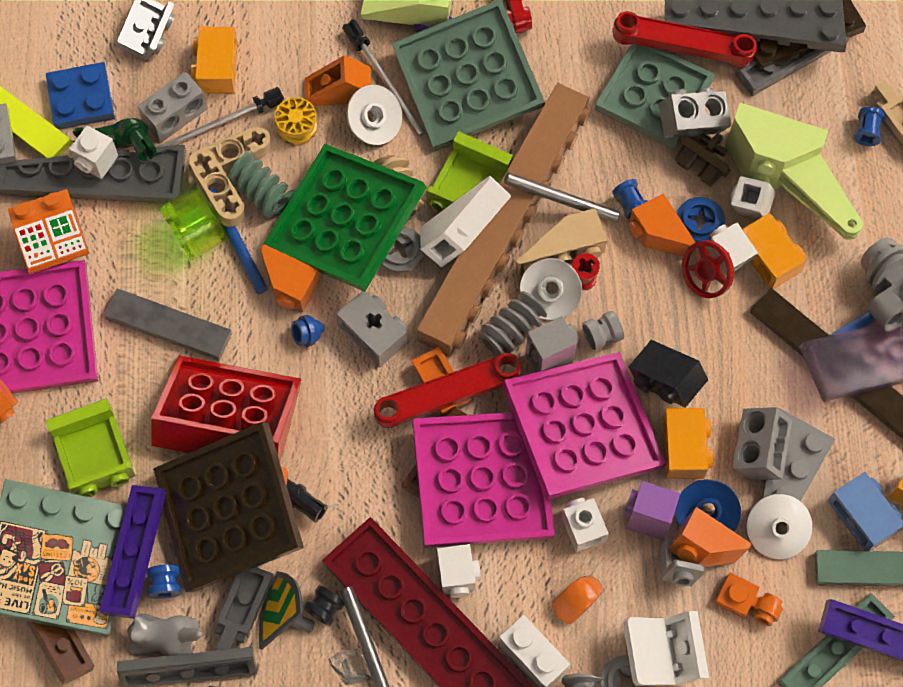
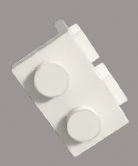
M686 611L667 618L630 617L624 620L623 625L633 683L636 686H682L709 678L698 611Z

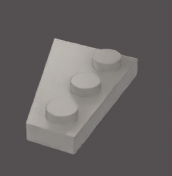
M779 408L793 419L783 479L765 480L762 498L773 494H785L801 502L835 439Z

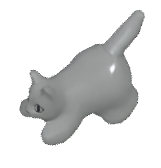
M139 614L127 629L128 636L133 641L129 644V650L132 654L136 655L154 652L162 653L164 656L192 653V641H197L203 636V633L199 630L200 625L195 618L182 615L161 619L148 614Z

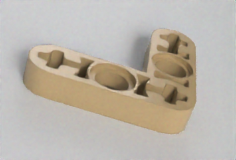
M262 127L249 128L193 152L189 157V170L216 218L224 226H237L244 219V204L225 172L230 171L235 162L247 152L252 151L254 153V160L268 154L271 147V137L269 132ZM256 139L258 142H262V145H258L256 142L252 143V140ZM230 148L236 150L239 154L235 158L230 159L224 157L222 152ZM199 162H203L204 165L208 164L209 174L207 176L203 166L198 165ZM212 183H221L225 186V189L220 193H213L208 187ZM227 200L229 208L232 211H236L235 214L231 215L230 212H225L224 201Z

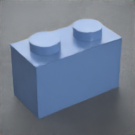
M863 472L833 492L828 499V503L864 551L873 550L903 528V516L900 510L894 504H889L883 496L880 484L874 478H870L866 472Z

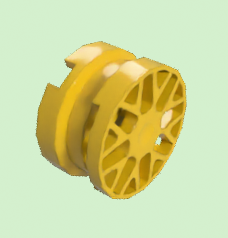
M295 97L286 99L278 105L275 111V123L279 137L285 143L290 142L293 145L308 143L309 139L315 136L318 130L316 110L313 104L306 99Z

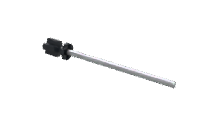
M352 19L349 23L344 24L342 29L349 40L355 42L354 47L356 51L363 50L387 88L398 99L401 109L420 136L423 135L425 132L367 46L370 44V40L367 36L362 37L364 33L357 21Z
M279 87L270 89L263 93V99H260L258 96L252 97L253 104L157 147L176 145L255 109L262 113L264 112L265 105L270 109L274 108L284 101V96Z

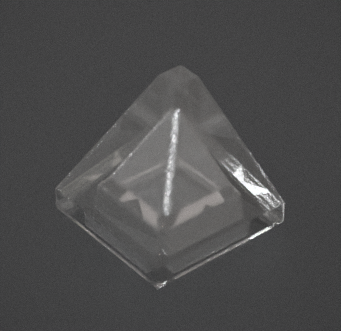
M361 648L337 652L328 659L331 667L346 686L373 680Z

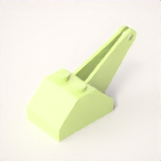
M739 103L725 146L742 176L770 183L774 190L783 187L830 225L841 237L848 240L856 238L862 229L863 222L820 154L828 130Z

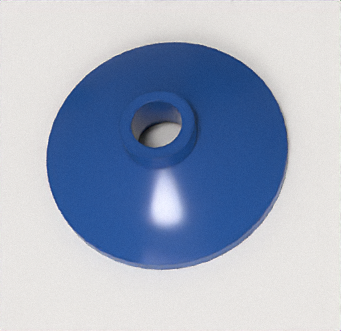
M704 479L689 484L680 493L675 509L679 526L697 507L733 532L738 527L741 518L740 501L735 492L726 484L716 480ZM711 503L715 509L712 512H707L703 509V505Z

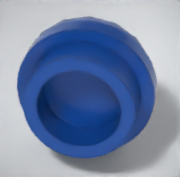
M309 315L300 316L291 325L293 339L299 346L309 347L314 345L325 330V326L320 321L315 320Z

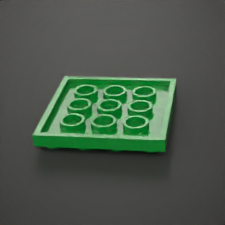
M324 143L263 244L318 269L322 274L365 292L427 187L423 181Z

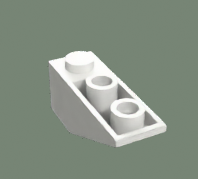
M491 176L487 177L420 227L421 250L442 268L468 248L510 199V194Z

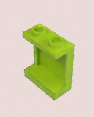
M458 131L453 140V150L433 187L429 186L426 191V203L433 210L440 213L489 176L500 184L513 161V155Z
M107 398L45 420L49 433L54 439L70 493L92 497L100 489L108 486L119 487L129 482L130 478L136 476L113 408Z

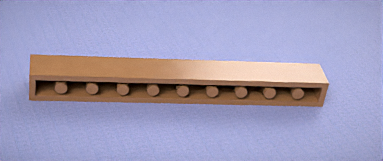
M557 82L505 175L509 172L550 187V177L553 173L558 174L565 160L562 157L566 149L571 150L577 140L578 134L576 131L579 125L584 127L590 117L591 110L588 109L590 97ZM505 175L500 185L510 194V199L468 248L458 256L417 328V341L433 349L439 346L443 354L449 357L455 348L460 349L467 337L465 329L469 322L473 324L476 322L482 309L479 304L483 297H490L496 281L493 279L498 271L503 273L510 259V256L507 254L512 246L517 248L524 234V231L521 230L525 222L531 223L538 208L535 204L540 196L504 184Z

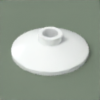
M364 86L358 89L348 102V125L352 133L362 142L369 145L385 144L391 141L400 130L402 124L400 103L396 96L383 86ZM368 111L373 114L372 121H369L367 117Z
M546 258L533 263L525 271L520 283V292H528L542 305L547 313V317L539 316V318L555 320L561 316L564 318L574 311L581 299L582 284L577 272L568 263L555 258ZM549 282L557 284V292H551L548 289Z
M785 494L769 495L759 500L752 507L747 518V535L753 547L762 555L772 559H788L799 554L807 546L812 535L811 516L807 508L796 498ZM779 522H785L787 525V530L783 534L776 532V525Z

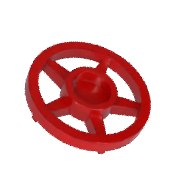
M703 240L692 244L685 251L681 264L682 275L692 292L700 297L710 299L721 296L729 290L734 279V266L730 253L714 241ZM705 246L713 248L721 256L716 259L709 256ZM698 248L701 259L695 265H689L691 254ZM723 261L727 269L726 278L721 273L720 264ZM689 271H695L697 278L702 281V289L693 282ZM713 280H717L723 285L717 292H708L710 283Z

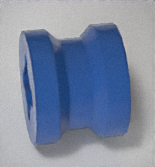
M157 565L147 569L146 575L150 579L151 585L147 589L149 598L165 599L181 594V587L177 584V577L180 575L179 566Z

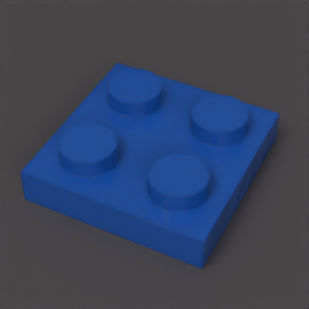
M105 62L46 73L53 123L58 130L115 119Z

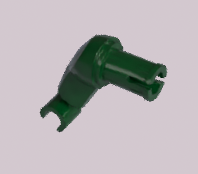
M127 118L112 125L95 128L100 133L112 138L116 148L133 146L141 161H147L144 152H146L149 159H152L157 153L155 146L147 136L148 126L140 119ZM78 127L74 129L73 134L78 138L84 128Z

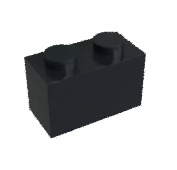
M650 340L628 366L634 377V384L645 393L653 392L666 403L672 404L674 402L685 408L708 381L699 360L654 340Z

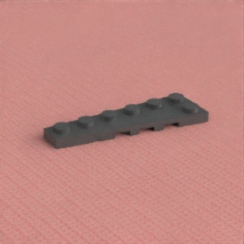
M665 0L664 17L667 22L734 35L747 34L752 36L756 42H760L761 38L777 40L778 45L789 46L790 42L807 44V48L845 52L846 49L843 0Z
M185 145L155 147L157 153L152 159H149L146 152H144L147 161H141L136 152L119 150L117 151L119 156L102 179L78 169L74 165V159L68 155L47 159L17 160V162L0 165V194L44 197L50 193L67 189L70 197L76 199L180 204L186 148Z

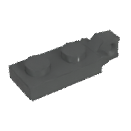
M255 567L236 575L216 622L218 626L215 633L221 635L216 650L234 649L237 642L244 644L246 638L249 637L274 577L273 573Z

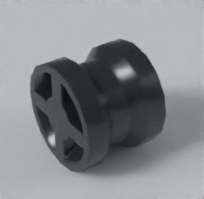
M318 585L314 590L315 596L311 601H307L303 608L315 619L330 626L334 621L333 615L335 612L342 610L345 604L332 591Z

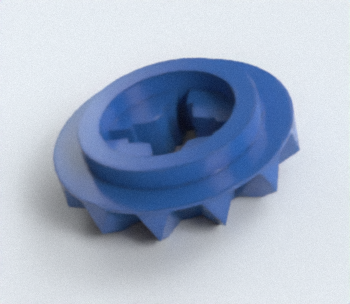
M694 197L688 199L679 207L677 215L695 242L711 240L710 234L725 224V215L722 208L709 198ZM700 211H702L703 220L708 223H704L703 227L698 229L697 222L693 220H696Z

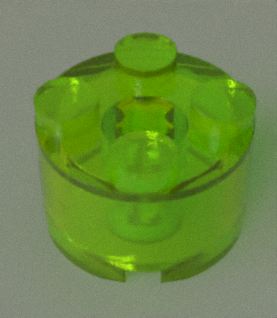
M197 186L159 208L167 223L172 227L176 240L181 248L185 250L190 260L201 256L228 240L215 214Z

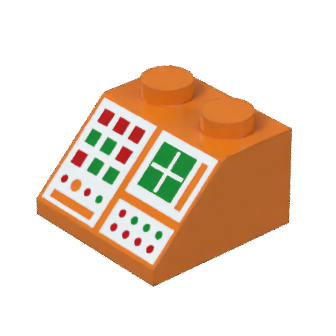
M67 189L8 208L12 227L29 274L89 254L77 212Z

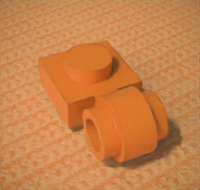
M731 572L715 602L716 605L744 619L749 609H751L755 613L754 619L767 626H772L773 622H777L783 610L781 606L783 601L770 593H764L763 597H755L760 586Z

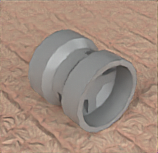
M614 311L602 314L598 321L590 319L582 323L585 337L594 351L603 348L606 342L611 341L615 343L624 339L622 325Z

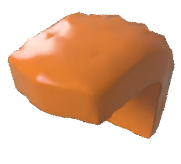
M591 575L580 577L572 582L552 602V608L556 617L567 624L575 622L601 595L603 591L601 583Z

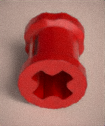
M582 253L577 255L573 260L572 267L581 280L582 290L592 289L597 282L600 263L592 254Z

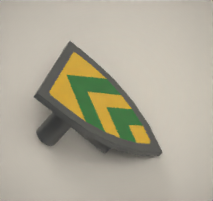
M277 571L268 589L259 624V649L261 650L290 625L307 633L314 629L315 622L302 616L303 602L300 587L297 581L287 573Z

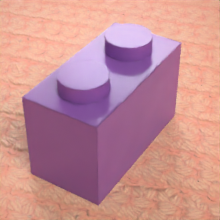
M642 481L639 490L632 489L623 515V517L629 518L626 529L664 540L672 523L680 493Z

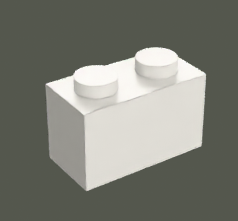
M525 615L519 618L499 637L498 646L536 687H552L569 670L570 663Z

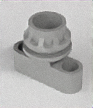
M884 238L866 250L861 258V266L866 271V280L878 294L870 302L868 311L886 331H893L903 325V245L897 244L892 238Z

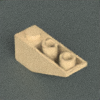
M596 208L565 216L517 260L516 275H523L533 263L546 258L559 259L570 265L574 258L582 253L592 254L596 258L605 253L607 238Z

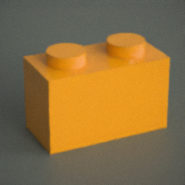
M199 26L198 38H193V54L197 56V62L191 65V78L204 93L235 94L238 45L235 27Z
M771 213L742 229L758 251V254L750 264L769 289H775L801 273L807 261L804 251L798 244H794L791 241L783 223L775 220Z
M666 408L662 418L666 479H704L708 468L713 467L712 449H707V438L711 437L710 418H705V408Z

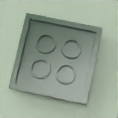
M631 44L596 102L595 110L674 149L681 137L664 138L658 103L667 98L669 92L684 89L687 93H695L699 89L709 88L715 74L666 50ZM678 108L680 115L684 117L683 112Z

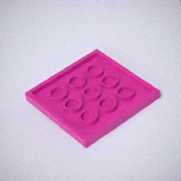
M85 260L61 263L29 274L27 268L0 272V379L12 394L99 381L87 264Z
M620 352L504 380L502 388L546 500L661 470L665 467L666 461Z
M512 412L415 418L412 420L424 548L554 538L551 499L546 500Z

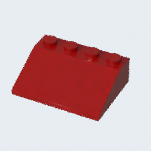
M179 355L151 417V446L190 453L255 424L266 422L269 423L280 462L285 449L301 385V378Z

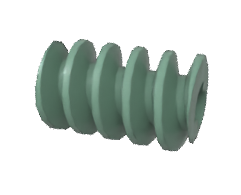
M252 151L247 152L235 162L228 178L233 187H237V190L245 195L248 201L254 202V206L258 210H262L266 217H275L283 212L295 191L290 190L286 192L288 189L287 183H279L280 177L277 174L271 175L272 170L269 167L262 168L263 162L260 159L254 160L255 155Z

